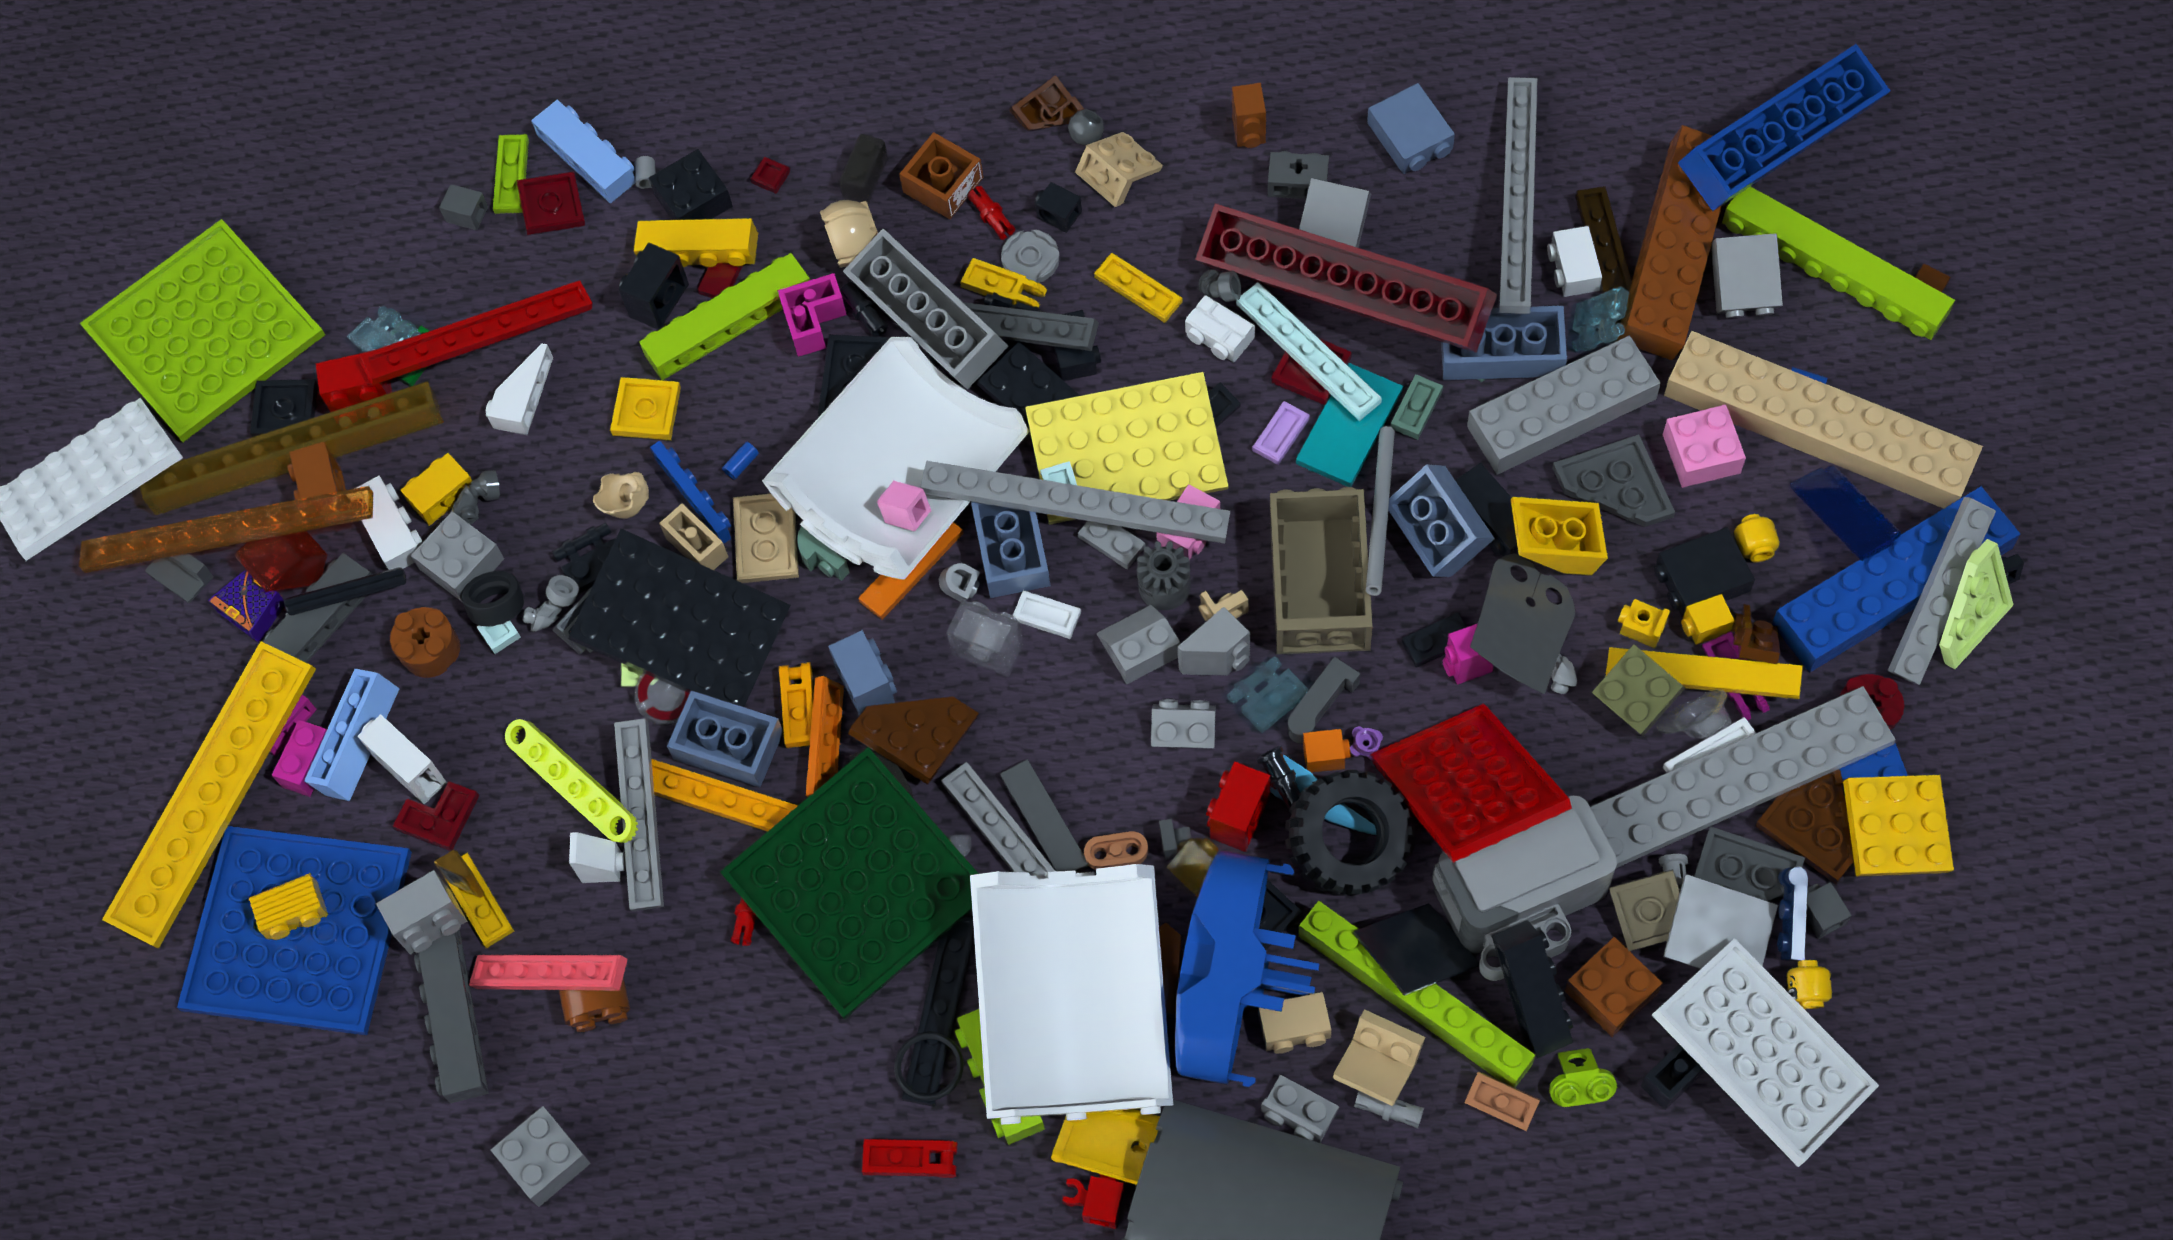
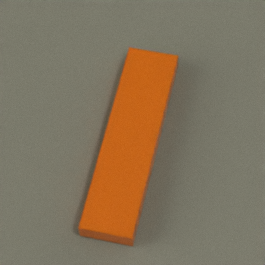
M953 522L905 580L880 574L858 598L859 602L883 620L964 534L963 529Z
M825 676L815 678L806 785L807 797L812 795L838 772L844 685Z

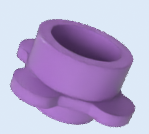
M1355 727L1352 731L1354 738L1353 744L1350 746L1351 755L1354 757L1359 755L1367 756L1370 760H1373L1371 754L1378 751L1383 739L1381 732L1371 728ZM1367 741L1369 745L1365 746L1363 742Z

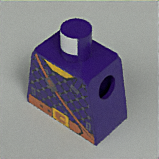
M271 567L261 579L250 570H244L213 595L208 602L217 613L259 643L285 606L284 599L276 589L286 580V577L275 567Z

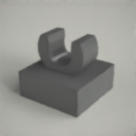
M1172 819L1159 821L1165 861L1178 859L1177 848L1192 846L1190 828L1182 827L1174 830Z

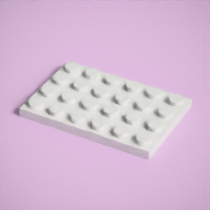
M139 398L135 402L126 404L121 411L110 418L101 420L96 427L84 435L75 437L70 444L58 452L49 454L38 465L24 470L18 478L7 485L0 486V521L19 553L27 561L183 457L143 400Z
M1735 938L1652 1014L1664 1029L1797 1167L1803 1164L1879 1086Z

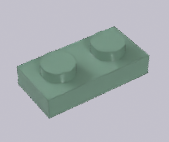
M1415 374L1390 427L1397 432L1418 440L1443 391V385Z

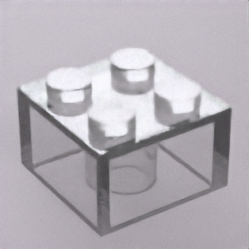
M962 600L947 630L952 656L1006 677L1010 676L1024 647L1020 622L1013 615L1005 612L995 613L990 611L986 605L977 601L970 603Z

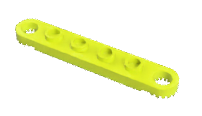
M518 719L509 724L505 733V740L509 748L608 839L614 842L627 843L633 839V836L635 837V831H638V828H636V825H638L636 817L546 734L541 732L530 721ZM524 728L526 736L524 741L519 744L518 738H516L518 734L516 733H519V730ZM622 818L625 820L626 827L624 832L618 835L617 829H615L617 825L615 824Z

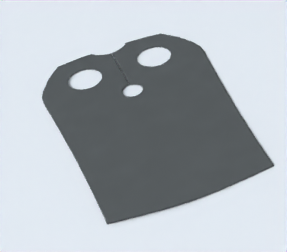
M1515 553L1498 559L1493 566L1483 608L1470 647L1505 674L1545 695L1557 658L1575 617V606L1568 588L1552 575L1541 574L1536 570L1533 563ZM1513 565H1518L1526 571L1527 580L1525 582H1519L1511 575L1510 570ZM1548 588H1554L1561 594V604L1556 605L1548 600L1546 597V590ZM1527 597H1530L1535 601L1534 607H1531L1526 603Z

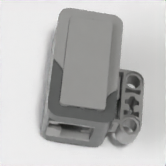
M1569 796L1572 809L1534 825L1526 831L1510 836L1497 844L1477 851L1466 858L1452 862L1443 851L1439 857V863L1434 865L1432 881L1435 894L1462 945L1473 954L1481 953L1479 969L1486 979L1497 981L1504 978L1501 967H1492L1486 960L1492 956L1498 957L1492 935L1528 920L1536 930L1541 929L1544 932L1549 943V948L1545 949L1547 957L1552 958L1565 951L1571 937V927L1565 916L1599 902L1607 895L1617 867V858L1589 804L1582 797ZM1552 930L1558 931L1563 936V939L1561 941H1552L1546 933Z

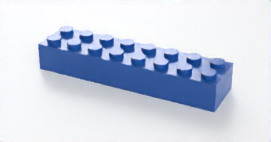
M1855 44L1695 147L1678 164L1711 210L1714 211L1872 107L1891 90L1858 45Z
M1982 486L1964 496L1996 510L1982 544L1987 539L1997 543L2000 555L2013 549L2020 536V532ZM1964 497L1777 610L1772 625L1777 626L1778 633L1809 673L1915 609Z

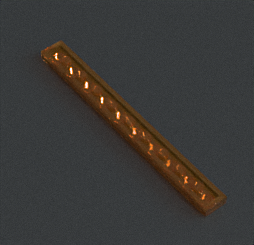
M369 486L84 540L81 541L79 567L84 573L370 519L373 518L374 492Z

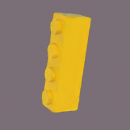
M752 218L638 221L634 253L637 256L640 251L645 249L649 242L679 255L683 267L688 265L713 267L717 263H729L733 266L755 264L758 232Z

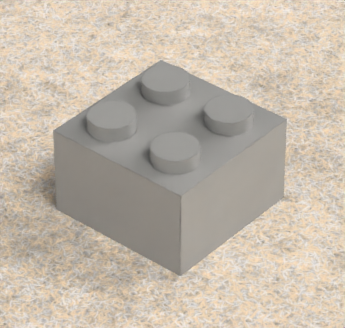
M453 511L411 554L420 571L461 602L462 592L473 578L483 573L494 571L504 560L497 544Z
M435 870L376 903L392 935L409 954L428 949L433 941L443 935L449 936L454 934L461 928L462 924L467 922L451 890Z
M544 1106L491 1149L492 1153L517 1184L538 1207L591 1164Z

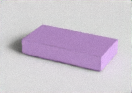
M1283 401L1253 445L1252 451L1279 465L1310 419V415Z

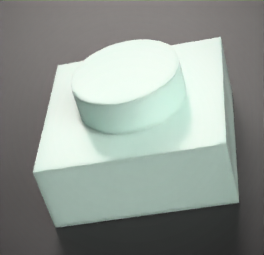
M1070 461L1040 470L1043 480L1077 485Z
M510 620L496 626H477V629L494 654L521 638Z

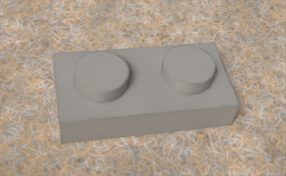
M1087 521L1078 532L1079 539L1127 570L1144 550V547H1146L1145 542L1116 525Z

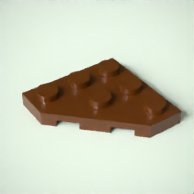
M953 696L871 705L864 709L851 726L848 734L928 785L971 728L979 713Z
M1839 769L1777 796L1755 825L1791 853L1805 857V863L1834 884L1838 883L1854 862L1847 807L1842 789L1843 781Z

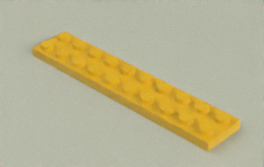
M260 641L105 913L103 921L159 949L316 671L315 667Z

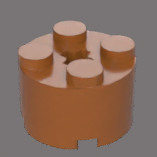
M420 607L400 613L395 618V624L391 630L390 643L395 655L408 671L418 677L431 678L443 674L456 661L460 653V640L449 620L440 610Z
M624 976L620 991L559 990L565 1024L576 1027L577 1032L593 1030L596 1028V1022L607 1019L608 1024H617L628 1020L627 1013L630 1011Z

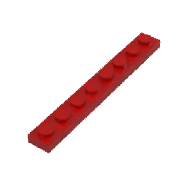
M579 280L359 355V362L371 385H375L592 310L593 303Z

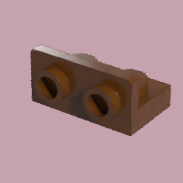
M1743 604L1741 614H1735V622L1732 631L1735 632L1733 645L1738 646L1739 658L1777 664L1780 655L1777 626L1761 620L1751 622L1750 605Z

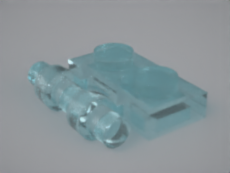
M1620 286L1577 303L1572 327L1574 331L1579 333V339L1572 342V347L1576 352L1595 349L1599 343L1604 342L1607 344L1617 340L1618 336L1625 333L1624 326L1621 323L1616 324V321L1625 318L1629 291Z
M382 306L378 309L377 314L379 317L375 321L366 317L347 338L361 351L368 352L420 335L421 333L416 330L417 328L412 322L401 319V314L396 310ZM389 328H394L390 333L386 331Z
M1275 656L1266 663L1262 661L1255 667L1256 671L1245 680L1240 679L1234 684L1235 688L1227 694V698L1233 704H1236L1242 698L1248 701L1241 707V712L1261 733L1265 732L1299 704L1309 691L1289 668L1281 675H1277L1275 671L1282 664ZM1263 681L1269 683L1259 693L1254 690Z

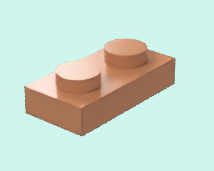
M1478 1071L1465 1103L1527 1131L1541 1099Z

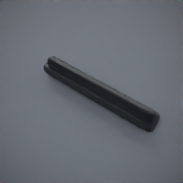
M398 567L288 597L284 600L285 609L292 616L398 587L407 583L404 570Z

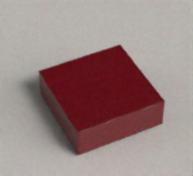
M764 157L750 178L751 183L777 194L789 175L790 168Z

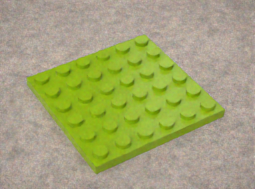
M222 219L80 323L84 330L182 442L186 441L255 389L257 381L267 380L325 336L321 327Z

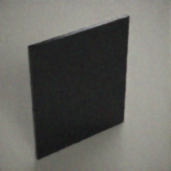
M1429 903L1353 932L1404 996L1479 967V962L1462 945L1459 938Z

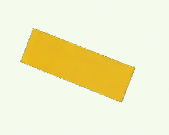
M1113 253L1107 257L1094 273V278L1164 323L1183 302L1181 296Z
M466 853L461 857L485 892L483 893L484 896L479 898L450 884L448 881L447 883L484 946L488 948L513 933L514 929L471 857Z

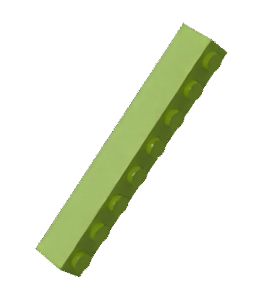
M1751 186L1735 196L1725 210L1722 223L1735 234L1741 233L1744 236L1777 233L1778 254L1781 260L1798 265L1811 277L1823 279L1830 283L1831 287L1838 292L1848 293L1855 297L1861 305L1873 307L1882 312L1888 320L1907 326L1916 336L1932 340L1953 307L1955 299Z
M1318 900L1299 925V937L1496 1079L1514 1088L1517 1087L1533 1065L1536 1056L1534 1053L1437 984L1404 996L1353 934L1358 928Z

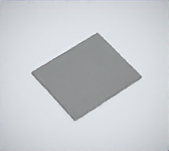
M1685 874L1663 957L1702 969L1735 938L1763 966L1778 905Z

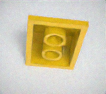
M1512 497L1510 499L1519 556L1562 573L1593 575L1608 559L1599 503Z

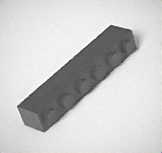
M459 929L452 935H443L436 939L428 949L414 955L416 969L419 974L422 973L424 984L419 986L421 999L424 1004L427 1003L429 1012L424 1017L428 1033L433 1035L434 1045L430 1046V1055L433 1064L438 1065L439 1076L435 1077V1085L439 1096L443 1095L450 1104L489 1094Z

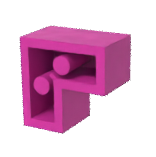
M835 274L777 290L798 357L826 349L819 323L847 315Z

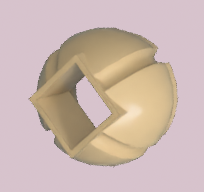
M840 200L831 203L824 210L820 211L840 268L847 267L878 234L867 201L859 203L852 200Z

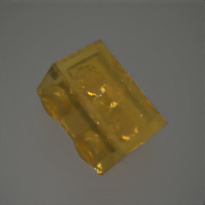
M1190 838L1168 864L1167 868L1198 897L1208 869L1219 849L1207 838Z

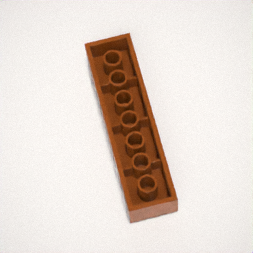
M1684 125L1681 126L1669 145L1617 339L1621 340L1630 335L1638 349L1669 360H1673L1685 345L1721 209L1720 206L1714 211L1711 210L1678 164L1690 151L1711 138L1712 135Z

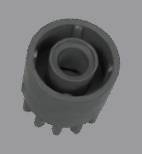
M1159 541L1155 542L1154 549L1144 547V555L1137 558V581L1140 597L1148 606L1152 605L1157 610H1172L1179 607L1186 601L1191 590L1189 558L1184 556L1182 547L1174 549L1171 541L1167 543L1166 547H1161Z

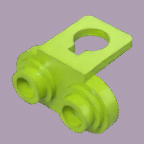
M1586 1048L1558 1053V1059L1564 1074L1554 1078L1549 1086V1093L1555 1104L1561 1107H1571L1604 1102L1613 1097L1617 1090L1615 1077L1610 1071L1598 1068L1591 1049ZM1573 1058H1583L1586 1060L1583 1062V1066L1578 1067L1568 1062Z

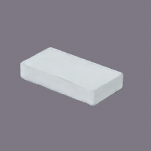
M1023 590L1012 620L1071 639L1080 617L1081 609Z

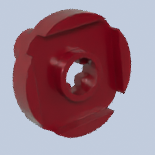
M1863 674L1849 679L1839 697L1864 686L1870 698L1879 704V707L1876 708L1890 730L1895 728L1904 713V699L1897 683L1891 678H1884L1875 674Z

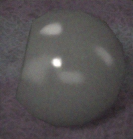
M1088 109L1077 111L1070 118L1068 124L1070 137L1082 146L1099 141L1105 128L1102 118Z

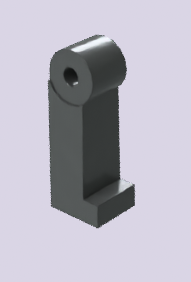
M1334 656L1288 718L1289 737L1294 742L1303 744V733L1315 732L1316 724L1345 688L1351 693L1354 692L1360 684V673Z

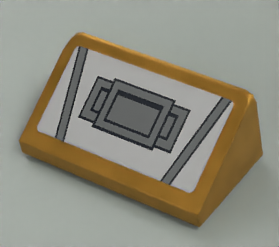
M452 850L434 861V864L450 884L479 898L484 896L483 893L485 892L457 850Z

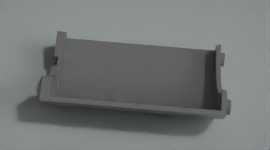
M1173 1100L1172 1106H1164L1157 1123L1156 1130L1159 1131L1154 1143H1150L1127 1217L1128 1220L1132 1221H1129L1125 1239L1122 1238V1240H1381L1391 1201H1399L1403 1181L1397 1180L1401 1167Z

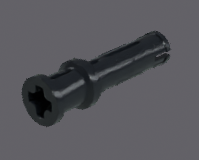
M1277 746L1261 754L1256 760L1258 764L1263 765L1267 774L1270 775L1271 788L1278 790L1289 811L1292 803L1299 799L1298 795L1301 792L1295 782L1296 773L1294 769L1290 770L1282 755L1283 748Z

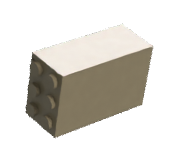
M1344 487L1339 490L1325 491L1324 489L1314 488L1307 492L1280 490L1277 493H1270V533L1277 654L1370 651L1373 626L1371 595L1366 592L1368 548L1364 489L1356 490L1353 487Z

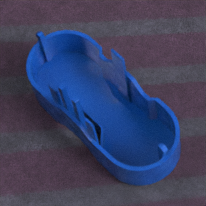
M1220 851L1214 857L1191 916L1177 989L1175 1057L1176 1069L1181 1076L1226 1085L1231 1080L1242 1082L1245 1087L1255 1084L1256 1078L1232 1073L1244 1008L1253 1006L1282 1012L1284 998L1264 995V989L1302 996L1309 993L1315 994L1316 987L1310 986V976L1268 969L1269 962L1319 971V963L1267 954V951L1261 944L1294 948L1296 935L1259 929L1268 872L1293 876L1294 870L1290 864L1283 863V866L1269 864V859L1228 851Z

